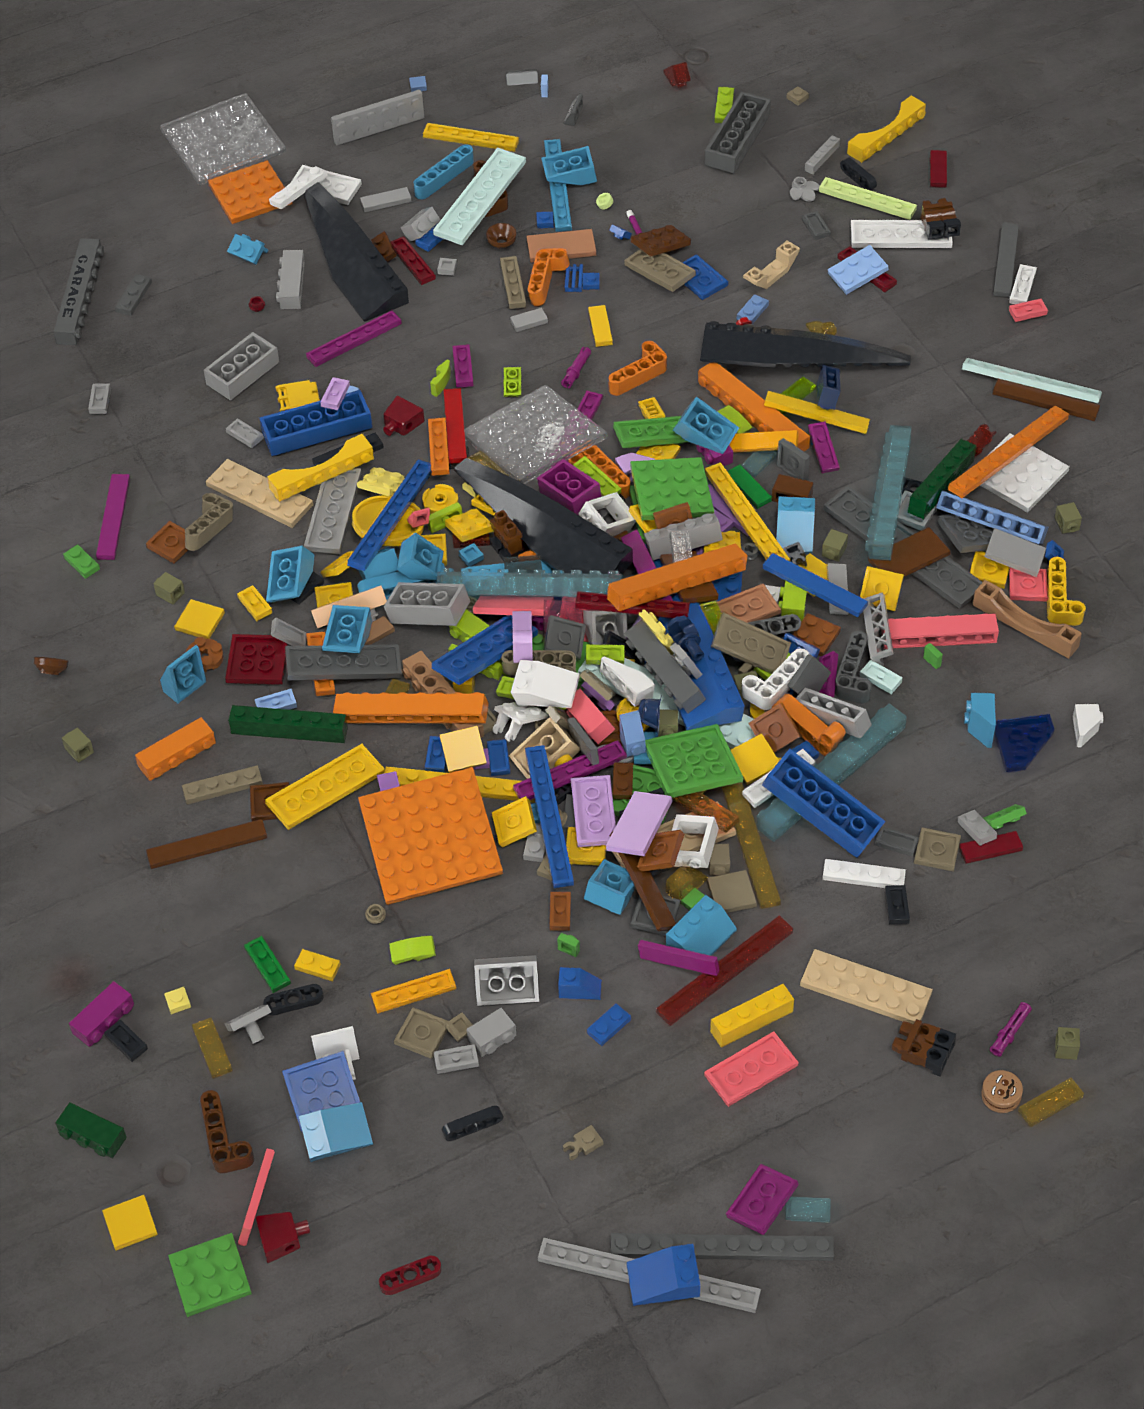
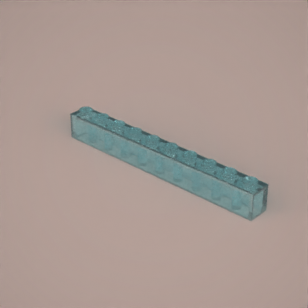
M890 425L889 432L885 434V443L887 444L883 445V454L885 455L881 456V466L883 467H879V478L881 479H877L876 489L878 491H875L874 502L876 503H873L872 514L874 515L870 516V526L872 528H868V539L870 540H866L865 551H869V559L891 560L911 445L912 426Z
M443 568V572H437V583L464 584L468 596L576 597L578 591L607 594L609 583L624 579V575L619 574V571H608V574H601V571L590 570L589 574H582L581 570H571V573H564V570H552V573H545V570H534V573H527V570L516 569V573H508V569H497V572H490V569H479V572H472V569H461V572H454V569Z
M888 704L885 708H880L876 715L870 719L872 726L861 738L850 735V738L845 742L842 741L836 750L832 753L829 752L824 757V760L819 764H815L814 767L839 786L905 729L907 716L891 704ZM776 798L766 810H761L758 813L756 828L774 842L799 821L802 816L782 800Z

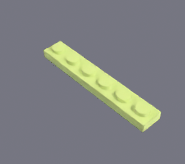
M825 177L819 187V192L909 220H911L917 209L916 204Z

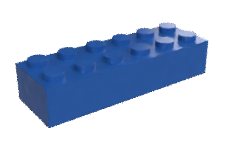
M361 390L346 393L338 410L321 407V401L259 418L262 434L271 456L373 428L371 413Z
M790 748L762 783L763 787L856 858L859 857L886 822Z

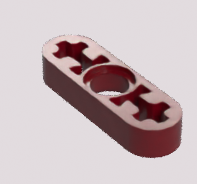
M431 1255L385 1272L379 1278L380 1290L385 1295H393L432 1280L440 1275L442 1270L441 1262L436 1256ZM432 1263L435 1270L431 1271L428 1268V1264ZM419 1267H421L423 1271L422 1276L420 1275ZM407 1271H414L417 1275L413 1280H407L404 1278V1274ZM398 1275H400L401 1284H399ZM387 1280L393 1282L392 1287L386 1285Z

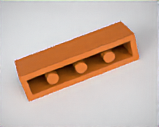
M200 717L135 754L137 765L148 780L151 781L216 743L214 732L203 718Z

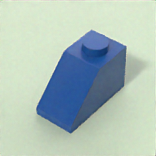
M560 967L559 998L601 1000V979L581 968Z

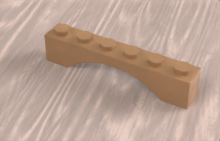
M987 580L976 589L973 600L974 607L987 614H996V619L1068 659L1079 648L1082 635L1080 631L1067 624L1049 623L1031 616L1014 604L1001 588Z

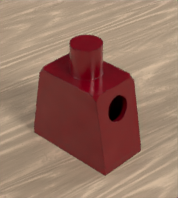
M397 395L384 412L385 427L383 431L389 436L394 432L407 435L425 421L424 409Z
M291 1212L256 1216L267 1263L300 1248L298 1236L310 1233L308 1221L304 1220L294 1223Z

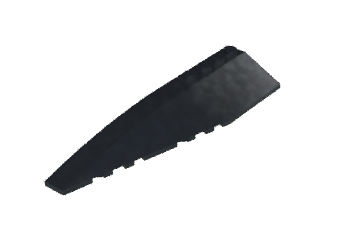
M319 182L306 189L304 197L321 247L323 248L332 279L362 320L366 322L408 304L407 287L349 213Z
M465 458L454 468V471L467 484L472 486L473 491L477 495L479 494L483 501L493 508L494 513L501 510L507 513L508 517L522 533V538L520 539L527 544L531 551L537 554V558L589 592L601 594L608 587L609 583L614 582L633 563V549L533 488L468 458Z

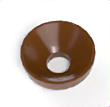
M497 223L488 228L486 237L492 246L499 249L507 248L516 240V229L507 223ZM499 240L506 241L504 243H498Z
M34 657L35 666L40 673L59 675L68 667L69 660Z

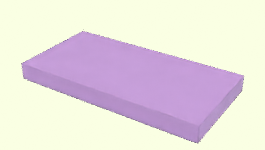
M610 775L571 778L577 846L606 845L610 839L609 835L616 827Z
M634 791L606 844L607 851L645 856L672 803V797Z

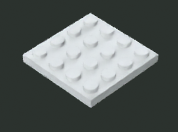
M1010 433L990 453H992L1006 441L1011 439L1014 435ZM1032 446L980 486L1028 513L1069 471V466Z

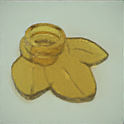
M820 321L806 323V327L811 332L836 335L837 328L832 322L822 323Z

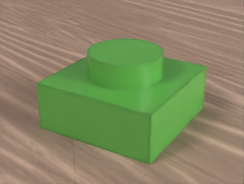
M561 933L557 939L558 950L577 957L580 952L579 940L572 935Z

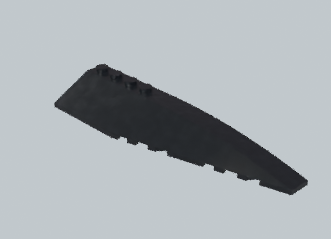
M711 321L709 323L706 322L700 361L761 367H776V364H784V367H791L792 364L809 367L812 363H816L818 367H822V365L846 366V363H854V366H862V363H870L872 366H879L882 363H886L888 366H906L911 363V355L879 345L835 335L771 328L767 325L756 327L751 324H719L717 321Z

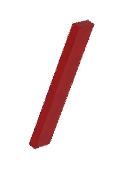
M461 388L444 389L449 463H460L467 458Z

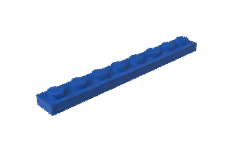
M545 745L525 748L553 888L573 886L574 880Z

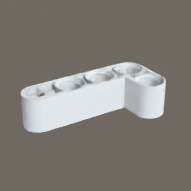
M796 649L765 682L754 675L744 677L742 680L743 698L760 709H771L790 690L788 684L809 652L805 649Z

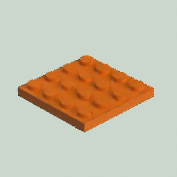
M268 160L208 180L211 190L232 224L279 209L270 205L269 199L285 188Z

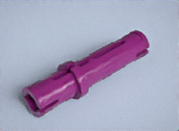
M588 347L581 348L572 366L567 369V374L561 381L563 387L567 388L568 386V388H571L575 379H578L580 370L591 355V350Z
M1021 1002L1004 1029L998 1032V1038L990 1047V1052L993 1055L1001 1057L1008 1044L1014 1041V1035L1032 1010L1029 1004Z

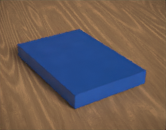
M697 254L682 262L696 270V276L684 285L701 300L728 286V280Z

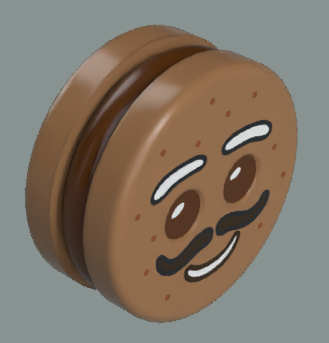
M1004 1070L994 1071L983 1082L982 1100L994 1112H1011L1020 1104L1023 1086L1015 1074Z

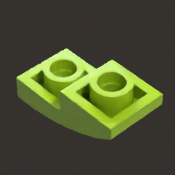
M448 359L437 367V376L430 382L431 394L435 397L444 390L449 382L451 368L450 360Z
M504 367V397L521 396V367Z
M729 405L717 411L739 427L737 433H747L753 428L737 410Z
M433 936L414 937L389 943L392 963L395 965L412 959L420 961L436 956Z

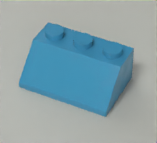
M705 895L666 934V946L712 956L737 931V928L723 907Z

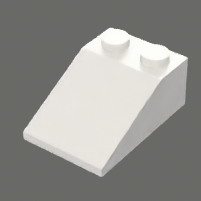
M520 660L511 694L517 705L572 708L580 674L540 661Z

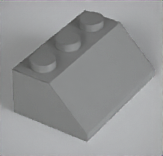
M536 955L474 960L477 1006L539 1002Z

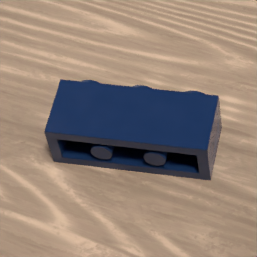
M822 365L817 381V406L826 410H835L841 392L840 369Z

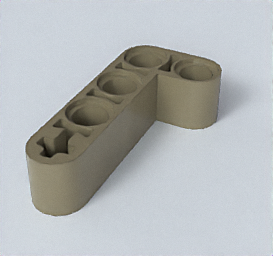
M206 493L202 496L203 515L185 529L186 549L191 551L200 549L232 522V501L214 493Z
M513 650L505 651L501 656L502 670L507 675H516L519 663H513ZM532 650L533 661H540L576 672V656L572 651Z

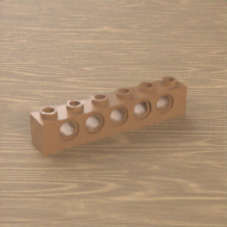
M422 651L402 660V674L412 682L416 692L419 691L426 694H435L437 692L454 694L456 692L440 673L432 669L431 661ZM443 723L452 732L478 726L480 738L484 737L482 723Z

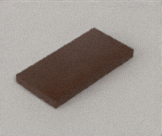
M928 527L869 555L868 561L874 568L903 574L905 577L949 556L950 550L933 530Z
M696 551L661 554L660 561L663 566L697 556ZM712 581L677 592L681 602L688 603L716 601L719 596Z

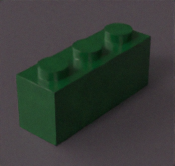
M70 1102L55 1122L61 1137L65 1139L71 1138L83 1148L90 1147L102 1157L108 1156L113 1159L127 1138L123 1127Z

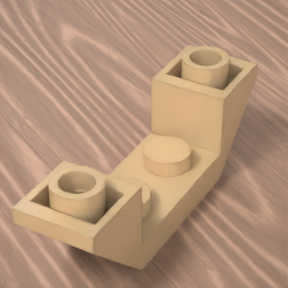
M789 241L784 242L776 249V259L762 270L754 266L743 275V278L756 286L767 289L789 271L800 248Z

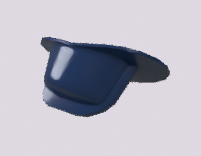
M662 695L660 699L641 700L638 710L641 722L655 728V738L658 737Z

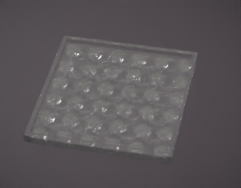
M246 93L160 125L161 132L198 185L205 184L208 180L249 167L286 152L285 145Z
M547 385L540 387L464 429L467 442L508 476L523 484L542 475L561 460L567 461L608 438L607 432Z

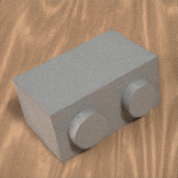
M429 207L418 212L401 227V230L410 242L421 238L441 219L433 207Z
M502 1008L467 1028L468 1041L472 1045L475 1044L476 1051L481 1057L486 1054H492L499 1046L511 1042L516 1036V1025Z

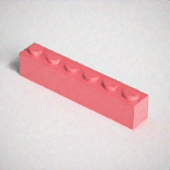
M985 613L977 615L888 619L893 648L925 647L929 643L933 646L997 643L999 633L996 614Z

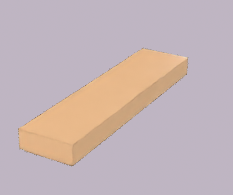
M380 585L313 609L311 612L317 628L328 625L333 605L370 607V609L384 605L387 600Z

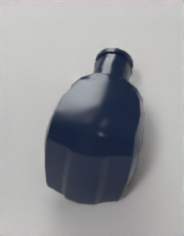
M685 615L673 618L667 625V628L674 643L679 645L685 652L689 651L694 661L701 660L704 657V652L699 647L701 638L695 625Z

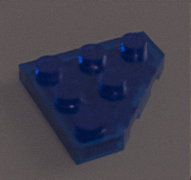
M1050 714L996 721L994 734L1006 772L1026 770L1049 741L1055 730Z

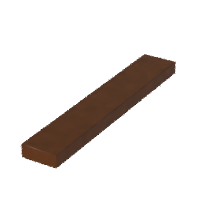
M999 378L993 389V395L1046 409L1057 406L1069 413V415L1091 421L1096 420L1100 409L1098 404Z
M260 819L146 849L150 867L154 869L267 838L263 820Z
M619 853L657 931H670L676 925V922L650 871L641 872L637 868L641 856Z

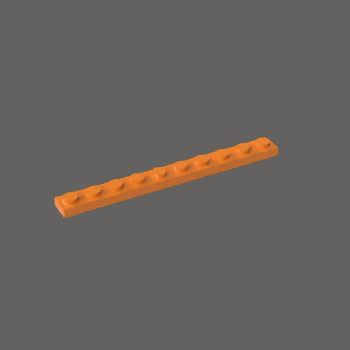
M1057 406L1052 407L951 482L948 490L960 498H964L1068 420L1069 413Z

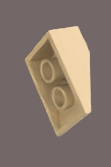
M549 717L509 757L528 779L530 774L525 748L545 745L550 769L554 768L555 762L561 756L569 754L573 758L581 749L566 730Z

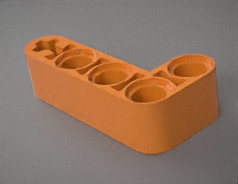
M548 248L541 249L536 253L528 285V294L532 305L541 306L545 303L552 272L563 271L569 267L570 262L566 249Z
M645 341L642 344L641 359L609 375L610 394L615 396L621 395L666 372V353L655 342Z
M587 444L569 454L568 462L572 465L586 456L621 488L620 494L625 499L630 496L629 477L595 444Z
M785 693L772 706L773 708L783 703L802 738L805 741L808 740L824 756L831 754L841 744L846 734L844 727L840 723L834 721L827 726L788 693Z

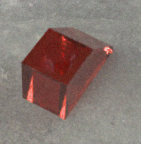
M686 62L672 65L663 70L672 86L677 85L680 88L686 86V83L691 81Z

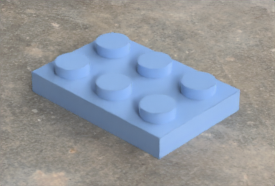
M868 245L827 270L831 278L847 295L888 271L889 268L871 245Z

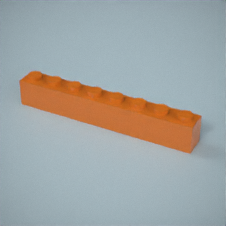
M710 362L698 370V383L710 391L713 396L719 398L726 406L729 405L737 410L759 432L797 430L799 433L798 448L802 451L809 449L810 435L777 409L765 406L763 398L720 364Z
M735 543L608 584L607 599L618 611L625 610L677 593L682 589L746 570L747 554Z
M346 692L336 694L333 713L346 714L347 723H486L489 703L485 694L479 692L472 694L455 692L454 694H444L442 692L435 694L418 692L417 694H407L404 692L398 694L386 692L380 694H370L367 692L352 694Z

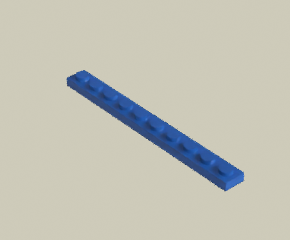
M422 460L416 461L348 559L347 566L362 571L367 569L432 474L431 463Z

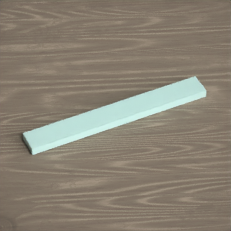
M966 358L962 366L963 370L1095 403L1099 402L1102 392L1099 390L975 359Z

